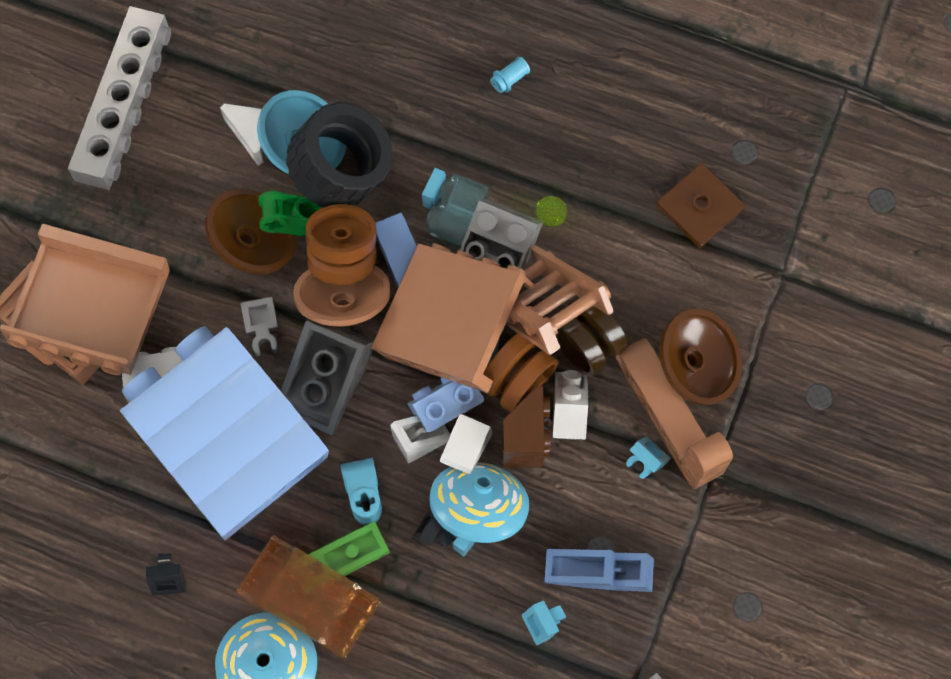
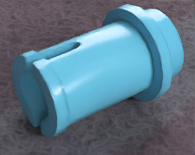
M518 56L501 71L496 70L493 73V77L490 79L491 84L499 93L509 92L514 83L530 73V67L522 57L519 58Z

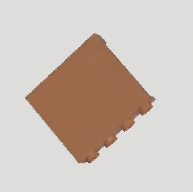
M42 224L38 233L41 245L8 326L3 324L0 326V330L7 343L20 349H26L27 346L37 348L41 354L52 358H57L58 355L69 357L71 362L80 366L97 365L103 371L118 376L121 373L131 375L170 272L167 259Z
M433 243L432 247L418 244L371 349L389 360L488 393L493 381L483 375L522 286L534 290L536 285L525 277L527 273L519 267L508 265L506 269L500 267L499 263L485 257L478 261L475 260L474 256L460 250L456 254L450 253L449 249Z

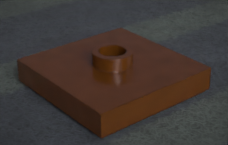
M702 163L657 201L656 207L699 249L739 215L746 206Z

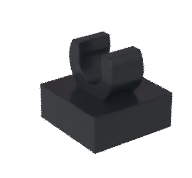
M430 510L426 513L411 539L421 546H431L433 541L440 546H448L454 535L439 524Z
M171 553L158 554L157 566L146 567V581L151 594L163 595L186 592V580L181 565L172 562Z

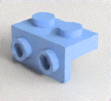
M440 378L441 385L432 390L429 385L412 394L414 400L407 404L413 415L419 417L425 430L432 432L458 417L459 414H463L484 401L481 392L471 387Z

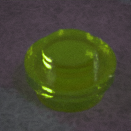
M548 196L538 202L536 217L538 220L543 221L544 226L556 227L566 219L567 207L560 198Z

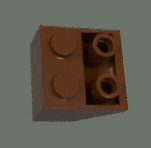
M536 387L503 419V468H538L543 466L544 457H549L551 432L550 429H544V426L549 425L550 397H543V387Z

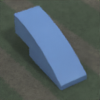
M402 212L375 223L376 240L385 257L387 267L397 289L417 248Z
M547 549L545 583L593 589L652 592L654 558L648 553H615L612 550Z

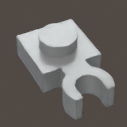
M273 297L241 303L247 337L256 335L252 342L255 355L261 356L260 346L265 342L271 344L273 353H277L278 344L275 337L270 334V332L279 331Z

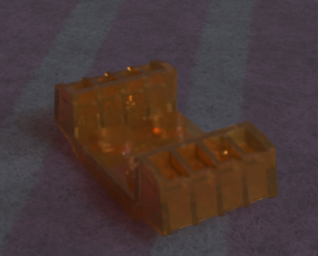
M275 535L271 536L243 582L236 590L237 594L262 611L266 610L318 642L325 650L342 660L347 657L381 602L379 598L367 592L353 581Z

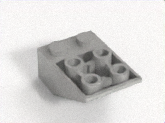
M481 199L478 201L460 251L474 256L475 260L478 261L485 257L499 263L500 267L507 269L508 265H513L524 270L531 254L530 247L535 245L543 221L490 199Z

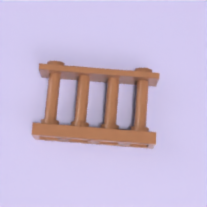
M533 245L530 247L536 263L524 270L527 273L525 277L532 281L542 274L545 278L535 284L534 290L528 288L518 295L505 325L551 355L560 348L555 336L558 334L560 327L592 306L607 315L614 311L609 300L611 293L602 281L597 282L555 257L551 251L546 252L540 247ZM556 285L562 286L561 289L534 307L526 306ZM574 295L580 297L553 317L543 318L544 315Z

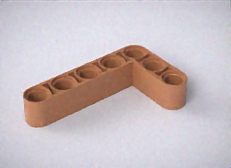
M646 338L628 345L627 348L616 356V360L688 484L693 489H696L724 474L733 459L732 450L725 437L718 431L706 438L683 398L668 382L663 372L661 361Z

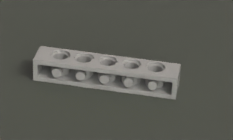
M129 6L68 166V171L74 181L110 190L113 181H117L121 172L120 161L123 153L129 151L131 145L130 134L133 126L139 124L141 118L140 107L143 99H147L150 95L153 72L159 70L162 48L164 45H168L170 41L171 28H169L164 14ZM148 42L144 47H137L140 43ZM131 69H138V71L133 74H127L128 71H130ZM128 95L127 99L117 101L120 96ZM112 122H119L114 128H106ZM108 149L105 155L96 156L100 150Z

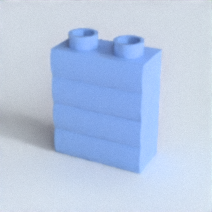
M203 326L192 332L176 347L175 352L183 361L161 377L154 367H150L138 374L123 388L122 393L130 403L119 411L223 540L226 541L328 458L329 450L228 327L214 336L206 326Z

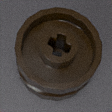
M577 296L568 304V306L576 300H578L580 297ZM594 306L560 327L558 334L555 335L561 352L576 368L590 377L594 376L606 365L605 356L614 358L628 347L626 336L611 314L607 315Z

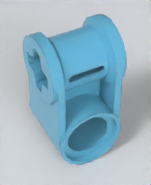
M373 457L340 464L354 518L363 525H368L374 521L376 523L381 517L382 506ZM365 501H369L370 511L368 512L363 510L362 503Z

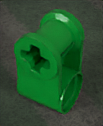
M279 191L264 192L258 198V204L262 208V218L259 225L261 230L268 233H283L299 237L306 236V223L312 214L321 209V206H318L313 201H309L305 196L285 194Z

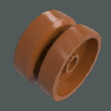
M340 204L321 208L310 216L306 223L307 262L309 270L315 277L330 284L348 285L364 280L373 272L377 264L376 224L368 212L356 206Z
M519 334L513 336L501 348L483 373V375L493 381L489 392L485 394L489 397H495L502 393L500 406L508 413L536 387H544L559 362L552 354L549 355L543 350L534 354L536 345Z

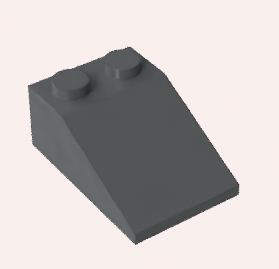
M306 320L281 388V393L309 426L330 435L335 433L366 370L373 351L371 347L374 340L344 327L325 326L311 320Z

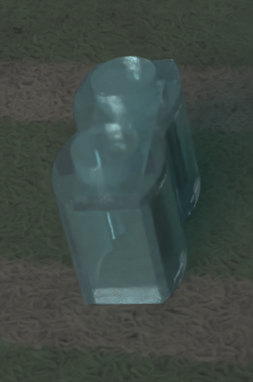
M456 173L453 174L450 181L445 180L439 192V197L442 200L437 207H431L426 218V224L429 225V235L461 248L478 201L485 198L488 199L489 187Z

